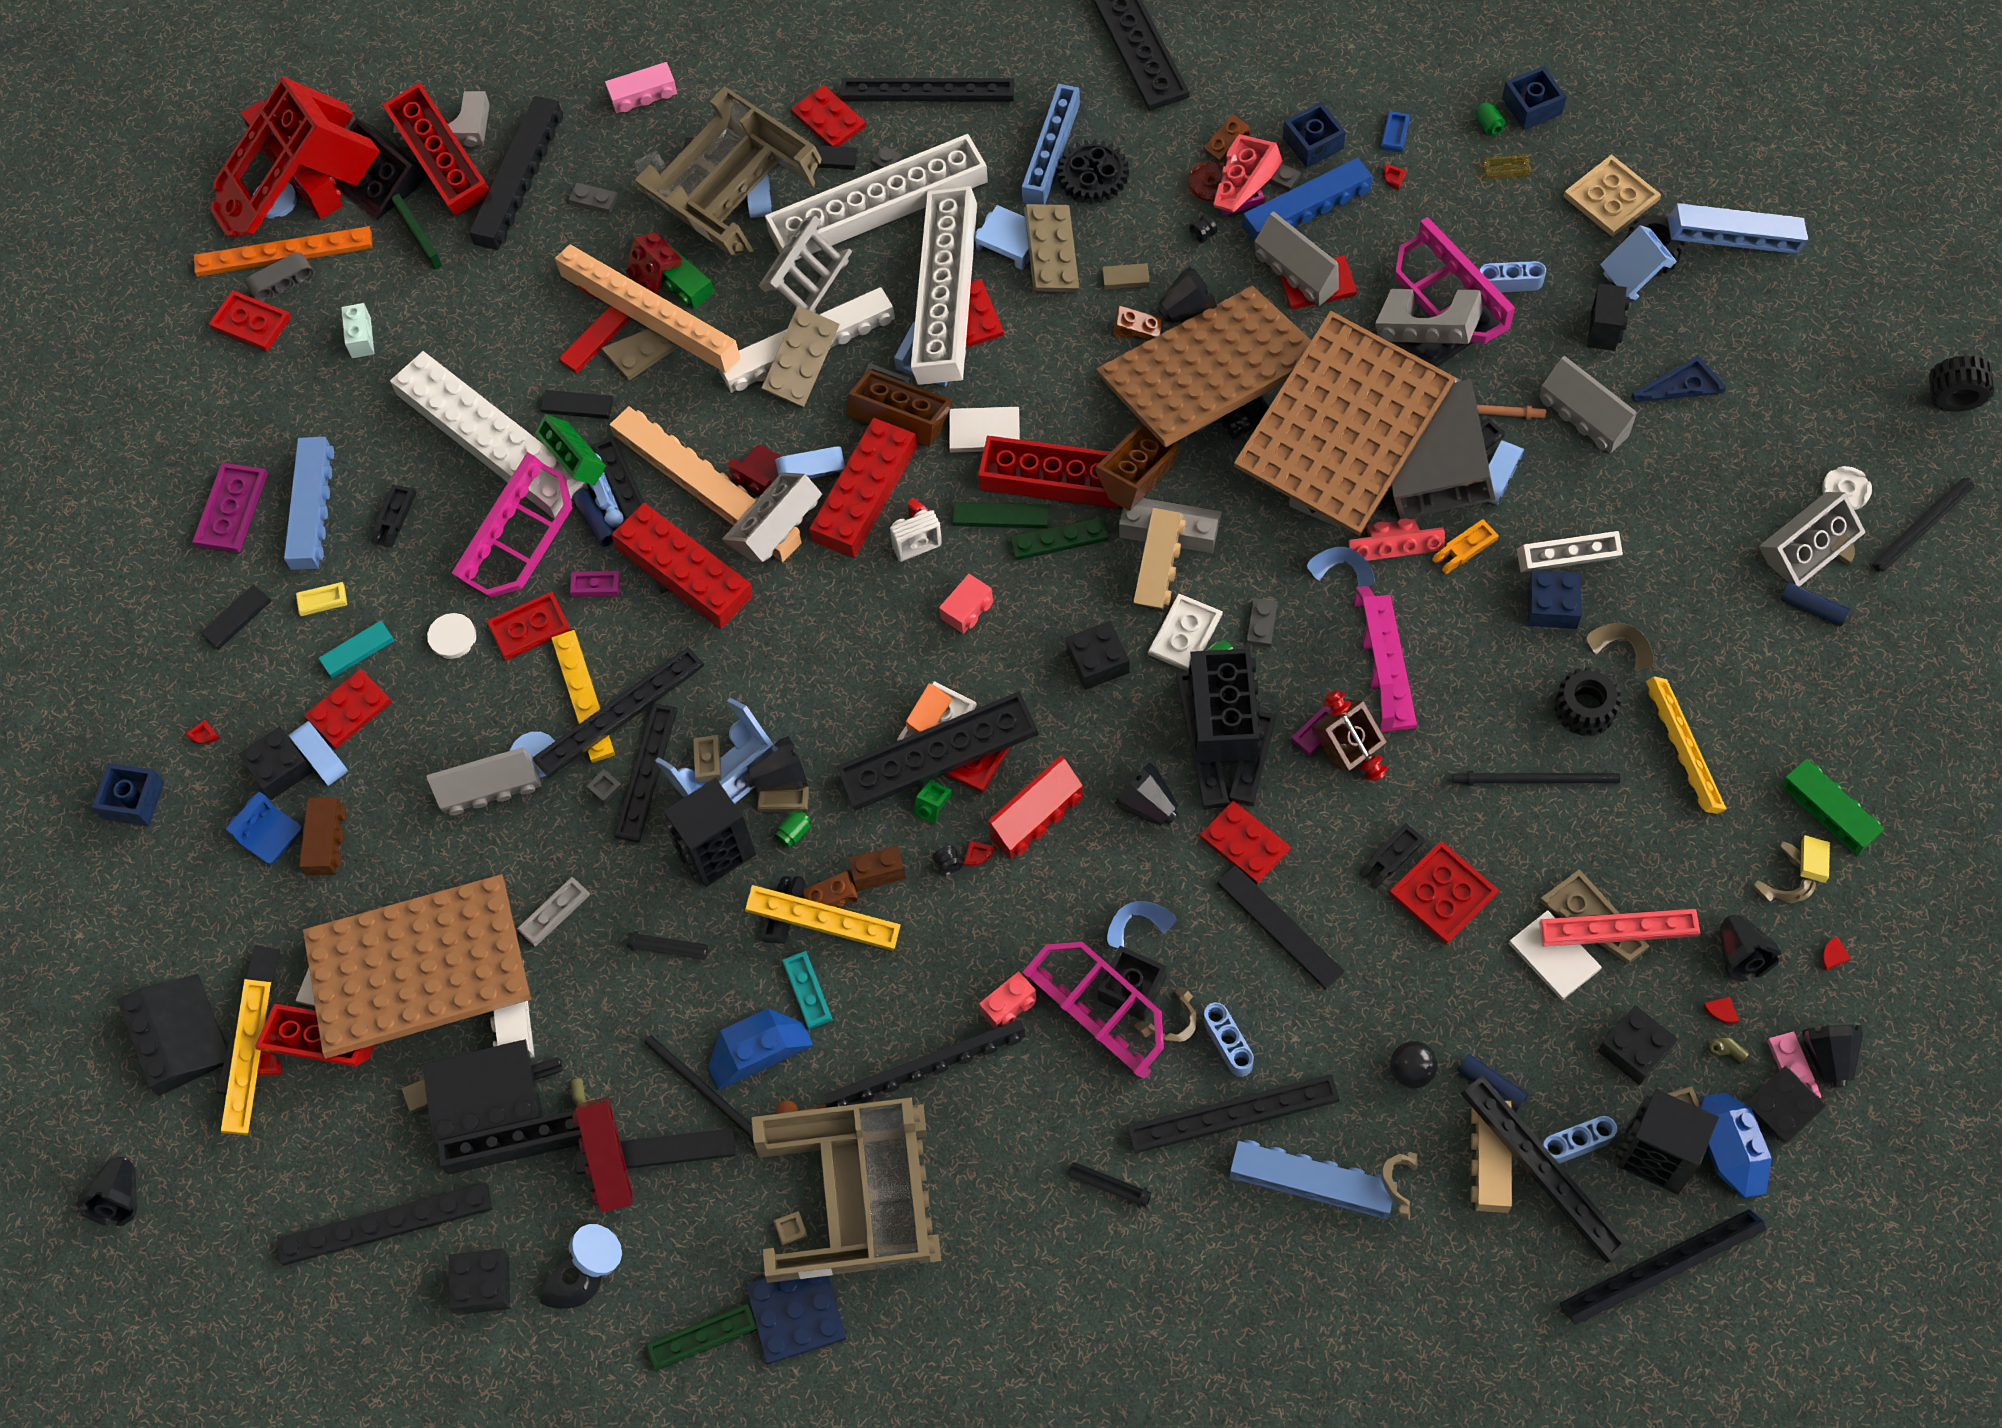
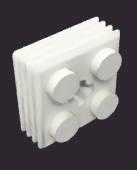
M933 510L919 511L914 517L907 520L899 519L890 527L892 548L894 553H896V557H898V561L901 562L939 547L942 544L940 522H938V518H936Z

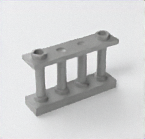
M816 215L804 218L759 284V287L764 292L778 289L794 306L797 307L799 305L814 313L816 312V306L839 271L848 264V257L852 253L850 249L837 252L817 233V227L821 220ZM809 239H812L832 259L827 268L806 249V243ZM798 256H801L821 275L816 285L795 266L796 263L794 261ZM789 272L810 292L805 302L784 283L783 278L786 273Z

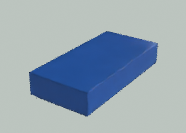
M1388 112L1380 149L1403 152L1410 114Z

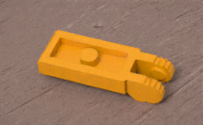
M1482 519L1447 543L1446 547L1436 553L1432 560L1437 564L1451 554L1454 558L1446 563L1442 569L1445 574H1448L1497 541L1499 535Z

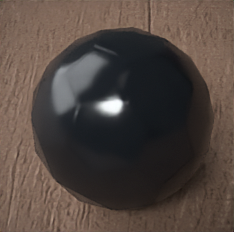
M1408 1041L1401 1044L1393 1052L1390 1067L1394 1078L1401 1085L1408 1088H1421L1434 1079L1438 1063L1435 1053L1428 1045L1419 1041Z

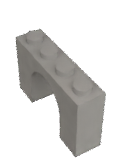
M464 91L460 114L454 121L448 124L461 146H484L490 106L485 91ZM394 125L393 134L398 146L409 148L396 125Z
M1391 289L1375 324L1378 336L1388 342L1469 344L1484 309L1480 290H1457L1451 306L1445 312L1431 318L1413 317L1417 309L1413 289Z

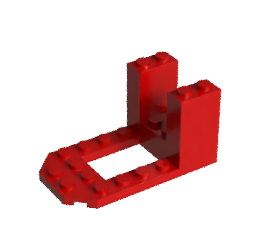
M281 76L213 181V190L216 191L215 201L211 202L210 211L226 236L239 238L254 234L300 164L352 185H358L380 151L370 138L345 129L354 115L345 102ZM273 132L284 149L252 197L240 178L248 170L250 163L255 155L259 153L267 137Z

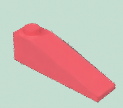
M1241 134L1237 136L1227 152V163L1223 167V178L1217 189L1214 207L1229 212L1236 211L1273 177L1282 163L1276 143Z

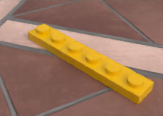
M575 630L551 638L580 724L599 711L600 706ZM609 735L588 750L592 763L615 755Z
M1653 676L1646 681L1650 689L1648 691L1649 695L1659 709L1658 715L1669 731L1668 737L1679 753L1678 759L1680 763L1685 766L1689 775L1688 781L1695 788L1699 797L1698 803L1705 812L1721 813L1726 810V807L1667 679Z
M754 885L751 887L745 912L891 951L895 949L900 924Z
M244 979L221 1133L248 1135L261 1050H256L255 1045L265 1025L271 982Z

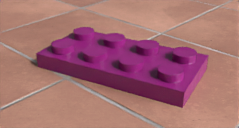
M221 463L192 541L195 547L240 553L268 475L266 469Z

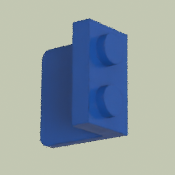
M258 792L247 801L245 808L231 819L226 831L241 846L268 865H272L302 832V827L275 808L264 794Z

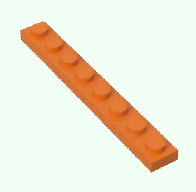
M370 226L195 254V274L199 277L272 265L298 252L302 253L306 259L372 249V232Z

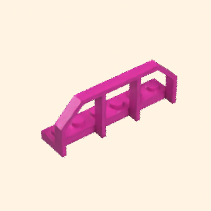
M1428 217L1421 220L1418 236L1399 247L1395 272L1397 282L1404 289H1413L1415 301L1430 317H1435L1445 312L1450 306L1439 312L1421 291L1447 275L1455 274L1462 281L1466 289L1480 290L1482 303L1488 308L1492 316L1501 322V324L1486 333L1474 331L1470 342L1485 344L1509 330L1515 307ZM1424 243L1446 266L1413 284L1401 271L1403 255Z
M527 452L452 571V574L489 597L523 589L572 510L566 477ZM541 469L558 478L563 506L553 522L518 504L521 498L526 496L531 482L539 475ZM516 509L549 527L530 559L496 540L503 533V527L508 519L514 515ZM492 545L527 563L515 582L487 590L471 580L476 576L478 567L483 559L490 554Z
M1369 586L1356 587L1354 607L1364 606L1367 621L1362 647L1363 649H1372L1374 656L1370 688H1380L1381 719L1379 729L1381 732L1416 728L1417 722L1391 595L1375 596Z
M1071 942L1045 945L1022 973L1052 997L1062 1009L1072 1015L1098 1041L1102 1042L1131 1068L1137 1076L1145 1079L1151 1073L1148 1067L1164 1049L1162 1011L1085 943ZM1083 949L1098 962L1072 993L1062 984L1057 987L1051 981L1053 976L1043 967L1040 970L1037 969L1049 953L1053 951ZM1103 968L1132 992L1107 1023L1100 1018L1095 1021L1089 1015L1091 1010L1081 1001L1077 1004L1075 1003ZM1138 999L1154 1012L1156 1046L1146 1058L1138 1052L1133 1055L1127 1049L1129 1044L1122 1037L1117 1035L1114 1038L1109 1033Z

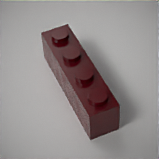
M609 1096L577 1104L576 1112L572 1113L575 1128H580L582 1138H579L581 1153L587 1155L588 1164H585V1171L588 1180H593L595 1189L591 1190L594 1205H599L600 1213L632 1205L634 1200Z

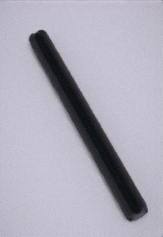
M1962 478L1873 561L1872 566L1875 570L1884 572L1974 488L1972 480L1970 478Z

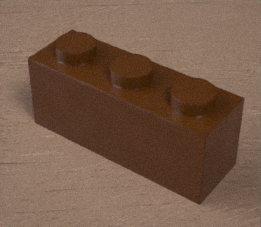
M337 797L307 799L300 868L306 876L336 875V869L341 865V853L338 851L339 844L343 843L344 840L341 824L346 819V808Z

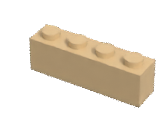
M1157 508L1152 509L1133 602L1135 605L1164 610L1165 605H1169L1171 591H1168L1170 581L1174 582L1176 567H1173L1174 557L1179 558L1181 544L1177 543L1179 534L1184 533L1186 520L1182 519V513Z
M1505 1101L1511 1107V1101ZM1472 1108L1471 1124H1476V1134H1471V1150H1476V1160H1471V1176H1476V1186H1471V1202L1476 1203V1211L1509 1213L1512 1207V1153Z

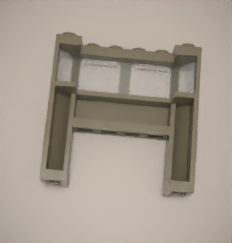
M724 86L709 101L713 107V120L678 154L660 175L656 168L649 164L635 179V182L639 186L637 189L730 255H735V252L744 250L753 252V249L738 225L732 223L730 226H727L723 223L727 216L777 163L814 188L815 181L813 175L818 166L817 163L820 164L822 159L813 144Z
M911 1097L752 1117L753 1140L759 1158L821 1151L830 1248L777 1255L774 1248L763 1249L767 1283L941 1261L938 1234L928 1235L933 1233L931 1217L925 1216V1207H930L928 1191L922 1190V1181H927L925 1165H920L919 1156L924 1155L922 1139L917 1140V1138L927 1137L923 1104L913 1105Z

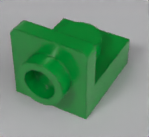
M930 780L916 796L913 814L935 824L938 821L939 811L950 799L952 790Z

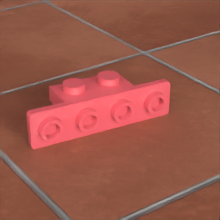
M1404 518L1394 522H1377L1367 525L1369 537L1349 540V548L1357 551L1369 561L1440 551L1445 547V531L1442 527L1419 530L1415 519Z

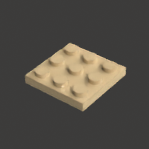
M1611 154L1564 192L1563 197L1610 236L1614 237L1658 202L1661 194Z

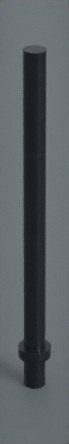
M1467 771V773H1453L1452 783H1467L1468 786H1473L1474 783H1620V773H1474L1473 771Z
M650 1035L645 1040V1044L742 1129L754 1144L752 1124Z

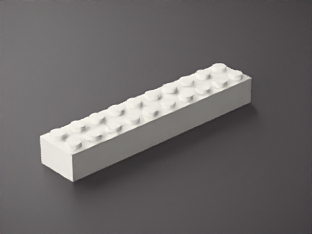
M966 134L767 214L765 218L768 232L779 253H781L804 218L816 215L821 220L817 227V233L832 246L925 208L927 191L966 186L975 188L987 183V165L970 136ZM809 239L806 243V249L811 254L822 250L812 239Z
M971 186L927 191L911 369L918 385L963 380L977 202Z
M424 351L390 380L397 396L505 481L509 482L522 459L529 452L543 464L566 477L571 504L574 503L572 497L577 491L588 489L587 483L573 479L544 444ZM541 469L539 475L531 482L526 497L555 519L563 506L558 478Z

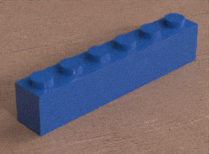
M1356 158L1243 213V227L1255 242L1267 218L1273 211L1293 227L1300 223H1308L1313 217L1319 214H1326L1333 207L1339 204L1344 205L1357 195L1362 196L1371 189L1372 175L1360 159Z

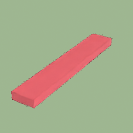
M1696 909L1540 919L1539 921L1543 947L1698 937L1700 935Z

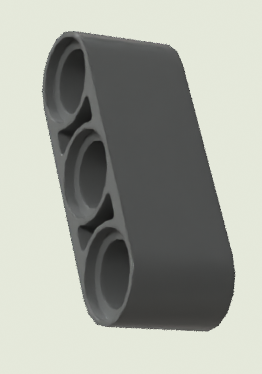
M293 253L249 276L246 280V286L254 299L265 302V299H271L285 292L284 290L287 288L291 289L304 282V279L312 278L314 270L302 253Z

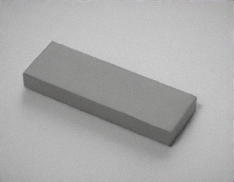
M571 877L517 928V931L536 947L590 896V893Z

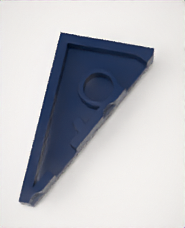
M1696 356L1632 393L1631 399L1634 402L1722 394L1725 392L1726 386L1699 356Z

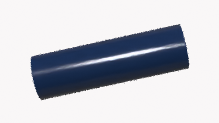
M588 489L577 491L572 499L600 546L606 547L612 544V533L614 531L605 521L604 515Z
M1788 582L1780 599L1841 627L1850 611V608Z
M1470 1054L1466 1056L1457 1070L1473 1082L1483 1075L1504 1101H1511V1108L1515 1111H1518L1522 1102L1529 1095Z

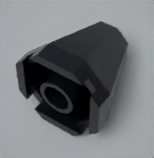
M1189 266L1180 273L1159 301L1161 308L1158 311L1165 321L1169 319L1171 322H1177L1201 314L1207 309H1214L1217 307L1212 293H1208V286L1194 268L1192 269Z
M789 736L779 739L747 766L748 773H745V777L750 788L754 786L756 791L759 792L799 790L808 786L798 754L796 755L793 752L795 747Z
M1149 762L1138 773L1140 775L1128 784L1114 804L1123 811L1161 826L1164 822L1169 825L1178 815L1175 810L1179 805L1157 768Z
M1731 915L1723 920L1720 926L1724 968L1729 978L1744 982L1748 980L1745 975L1755 973L1756 978L1764 976L1779 964L1777 955H1781V950L1777 943L1747 918L1740 915Z
M1862 1025L1823 1026L1820 1031H1815V1028H1808L1802 1031L1803 1042L1823 1082L1831 1083V1088L1848 1086L1847 1081H1852L1855 1077L1863 1038Z
M124 1157L112 1158L102 1167L78 1197L76 1205L78 1208L82 1207L80 1211L82 1216L101 1225H109L110 1220L117 1221L116 1226H124L134 1219L137 1211L136 1169L130 1160Z

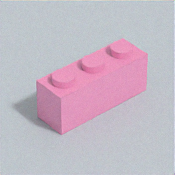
M667 62L605 81L616 113L628 112L632 108L649 105L654 101L668 99L672 95L677 94L675 82Z

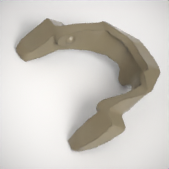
M1782 842L1781 848L1790 858L1789 862L1801 869V852L1793 845ZM1805 878L1802 879L1798 889L1794 891H1781L1773 889L1758 880L1753 887L1764 900L1771 901L1773 898H1777L1791 904L1810 897L1816 888L1815 880Z
M1178 987L1175 989L1174 994L1185 1007L1188 1023L1186 1028L1179 1034L1169 1033L1165 1035L1163 1033V1039L1174 1042L1187 1040L1196 1029V1012L1189 1003L1193 996L1187 989ZM1137 1022L1134 1024L1136 1030L1144 1037L1155 1034V1026L1152 1023L1147 1025L1143 1022Z
M1409 1152L1408 1156L1398 1154L1388 1159L1384 1164L1381 1174L1385 1190L1400 1206L1401 1217L1408 1221L1411 1214L1410 1201L1397 1192L1398 1185L1393 1182L1392 1171L1393 1166L1396 1164L1408 1165L1412 1170H1416L1418 1165L1417 1154Z

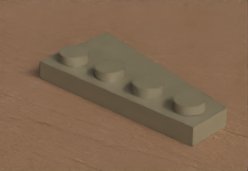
M649 328L601 349L624 377L630 381L680 346Z
M1580 869L1541 897L1539 901L1561 918L1620 914ZM1644 940L1598 943L1627 964H1630L1649 948V945Z

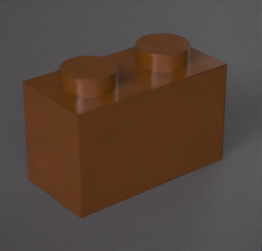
M898 845L848 858L857 891L906 879Z

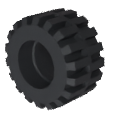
M1654 213L1651 216L1643 215L1641 219L1637 218L1633 224L1631 223L1626 238L1640 225L1650 228L1677 261L1671 268L1663 266L1656 273V276H1661L1662 271L1665 274L1669 273L1679 263L1685 241L1671 240L1666 215L1657 216V213Z
M1969 355L1956 356L1937 363L1929 373L1931 401L1935 407L1941 410L1954 412L1973 410L1983 406L1984 403L1989 402L1994 396L1992 367L1990 362H1987L1984 358Z
M1585 667L1584 671L1578 668L1575 669L1574 674L1570 672L1562 680L1555 698L1554 710H1557V719H1563L1561 725L1563 727L1570 726V732L1574 733L1575 730H1579V735L1585 736L1586 732H1590V736L1596 735L1597 730L1603 733L1607 727L1609 728L1613 724L1622 701L1620 697L1621 689L1616 688L1618 683L1615 679L1610 680L1611 675L1607 672L1602 674L1600 673L1601 669L1597 668L1595 671H1591V667ZM1589 694L1595 697L1601 706L1593 709L1583 707L1577 702L1575 696Z

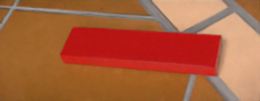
M610 306L558 358L560 363L577 374L631 317Z

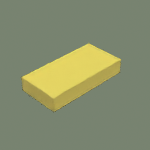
M343 582L296 593L300 616L347 605Z
M1804 835L1801 841V877L1823 883L1827 882L1829 878L1830 842Z

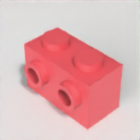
M968 574L939 607L941 620L964 634L968 628L971 629L975 626L979 615L991 607L993 603L992 588L971 574Z
M1018 971L979 1003L980 1013L994 1029L1010 1024L1019 1013L1027 1011L1034 1005L1035 1000H1037L1036 990Z

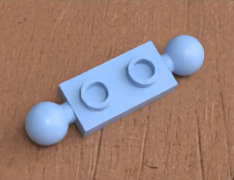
M603 472L595 486L589 485L597 496L595 498L597 506L601 510H606L605 521L608 525L615 528L622 524L623 514L620 512L610 483Z

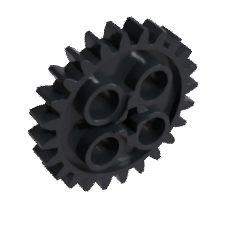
M1096 139L1093 140L1092 144L1085 140L1083 146L1077 142L1076 149L1068 147L1069 153L1063 152V159H1059L1057 174L1058 182H1061V189L1066 188L1067 195L1073 193L1074 200L1080 196L1082 203L1086 198L1089 199L1090 204L1093 203L1094 199L1102 203L1103 197L1110 200V194L1118 196V190L1123 191L1124 184L1128 183L1129 168L1128 161L1125 160V154H1120V148L1113 150L1112 143L1105 146L1104 140L1100 144H1097Z

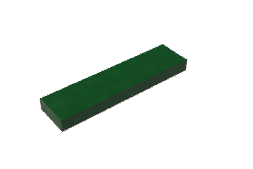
M399 193L393 196L392 201L396 211L433 269L436 270L442 267L437 252Z
M954 502L953 526L1048 529L1049 504Z
M747 1303L645 1345L653 1369L658 1371L758 1329L750 1305Z

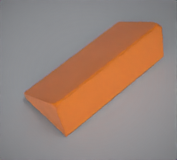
M929 683L906 720L907 730L919 733L936 726L951 703L952 698Z

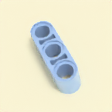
M768 174L747 194L750 218L765 217V215L772 213Z
M1536 261L1489 263L1483 265L1480 268V272L1500 292L1535 291L1543 286L1546 267Z
M1503 440L1500 442L1489 464L1496 499L1489 502L1495 505L1499 504V498L1503 496L1508 486V480L1512 478L1517 468L1518 460H1521L1524 452L1523 448Z
M831 447L775 459L778 476L781 472L802 473L811 479L831 475L834 472L841 473L845 468L841 447Z
M309 721L288 735L319 776L326 782L327 786L349 772Z
M1216 1002L1209 1004L1204 1011L1205 1028L1230 1071L1238 1077L1247 1076L1252 1070L1254 1060L1249 1046L1226 1007ZM1218 1014L1222 1017V1020L1214 1022L1210 1020L1209 1016ZM1231 1036L1235 1039V1042L1226 1044L1222 1041V1038ZM1238 1058H1244L1248 1064L1242 1067L1238 1066L1234 1061Z
M1597 1117L1550 1135L1544 1141L1543 1146L1547 1150V1147L1551 1145L1559 1149V1155H1551L1560 1164L1610 1144L1617 1133V1125L1610 1117ZM1604 1127L1608 1131L1609 1136L1600 1135L1596 1128ZM1578 1136L1582 1138L1585 1145H1576L1572 1137Z

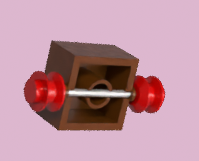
M1331 691L1325 696L1323 706H1330L1331 708L1328 711V715L1311 728L1335 768L1350 771L1362 762L1359 769L1367 771L1365 775L1366 780L1377 781L1385 776L1387 765H1380L1382 757L1380 755H1372V753L1387 743L1364 701L1352 699L1344 701V691Z

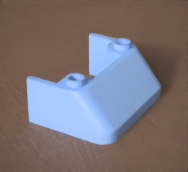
M729 698L727 702L739 720L729 730V738L734 747L720 758L721 780L718 781L735 804L754 788V786L749 787L745 777V773H748L747 766L770 748L773 743L748 707ZM658 757L655 760L675 789L683 797L708 783H697L695 772L689 768H682L677 771L674 766Z

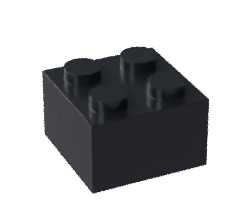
M1598 284L1591 308L1587 347L1615 351L1617 343H1622L1628 321V316H1625L1628 311L1630 297H1626L1627 287Z
M1111 621L1065 638L1066 651L1084 690L1130 673V660Z
M280 726L238 754L271 800L313 772Z
M1119 946L1110 966L1154 1004L1167 977V966L1123 946ZM1108 971L1097 990L1098 1000L1116 1009H1119L1132 994ZM1138 999L1126 1013L1145 1021L1151 1009Z
M1634 1005L1605 1038L1598 1052L1637 1084L1641 1085L1670 1052L1678 1038L1638 1006Z
M1786 1065L1747 1102L1786 1143H1789L1828 1106Z
M503 1248L449 1254V1309L456 1315L510 1309L509 1255Z

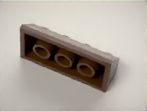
M868 369L848 393L846 416L868 424L871 423L873 417L915 433L916 442L930 447L941 432L952 400Z
M1139 424L1095 468L1109 500L1130 511L1173 468L1180 445L1174 442L1165 447L1147 427Z

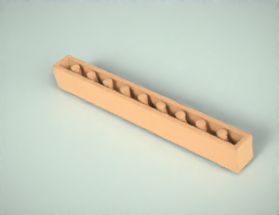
M568 245L555 258L563 278L577 286L580 285L595 297L724 373L740 359L736 340L576 247Z
M628 406L610 424L615 438L733 526L758 499H753L749 496L742 486L733 484L725 473H718L714 470L710 462L699 459L691 448L683 447L675 436H668L664 433L657 423L654 422L652 424L648 421L641 411H635ZM793 527L788 533L787 539L778 544L773 550L772 555L781 562H784L801 544L800 531L797 527Z

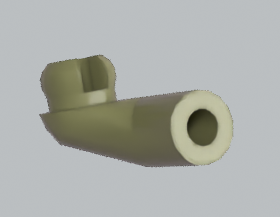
M1732 1038L1713 1039L1709 1044V1050L1712 1054L1716 1056L1731 1055L1739 1063H1742L1749 1056V1053Z
M573 1079L570 1082L572 1100L576 1106L579 1103L595 1100L594 1098L586 1099L583 1080Z

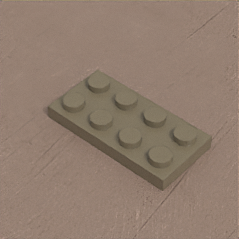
M1026 204L1024 213L1033 290L1046 292L1078 291L1079 281L1069 205Z
M798 305L761 390L804 408L840 324Z

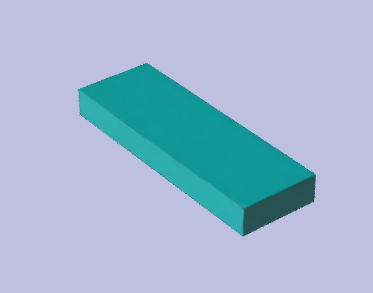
M379 621L319 657V660L333 679L394 642V639L383 622Z
M804 951L783 959L782 962L808 1030L833 1021L807 952Z

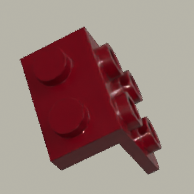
M651 232L633 239L626 272L634 282L657 294L663 271L681 266L682 258L656 232Z
M758 444L742 463L735 458L729 461L727 466L730 478L756 495L761 496L778 477L775 459L782 456Z

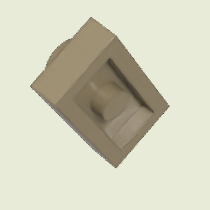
M718 735L694 738V766L697 783L710 782L714 778L721 780L720 740Z

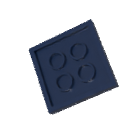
M829 1276L767 1283L765 1278L746 1284L768 1365L846 1340Z

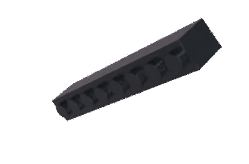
M538 96L533 97L469 231L474 245L499 250L501 243H505L509 226H513L517 209H520L523 205L525 192L531 188L533 175L539 171L541 158L547 154L549 141L555 137L557 124H560L563 120V111H561L559 101Z

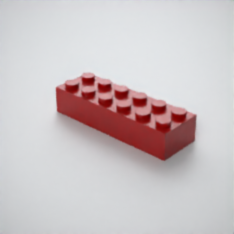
M420 82L382 104L454 216L459 215L486 198L490 190Z
M263 100L240 113L247 129L263 106ZM271 132L270 136L267 137L261 146V150L273 164L284 149L273 132ZM300 164L297 171L288 181L321 220L343 206L340 201L342 195L334 185L336 181L332 176Z
M873 417L809 528L812 542L851 558L856 557L917 449L915 433Z
M987 435L978 474L980 490L1119 509L1118 504L1109 500L1095 471L1096 466L1110 452Z
M645 503L612 533L616 550L666 586L667 589L720 629L752 597V587L749 581Z

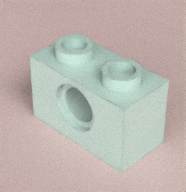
M361 303L342 307L345 345L351 357L357 358L373 355L371 317L365 304Z

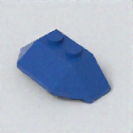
M766 1009L720 1030L708 1068L718 1090H721L814 1045L802 1022L771 1009Z
M1727 1093L1703 1096L1700 1109L1719 1117L1707 1147L1716 1173L1731 1188L1736 1190L1742 1199L1765 1195L1767 1193L1772 1158L1751 1107Z

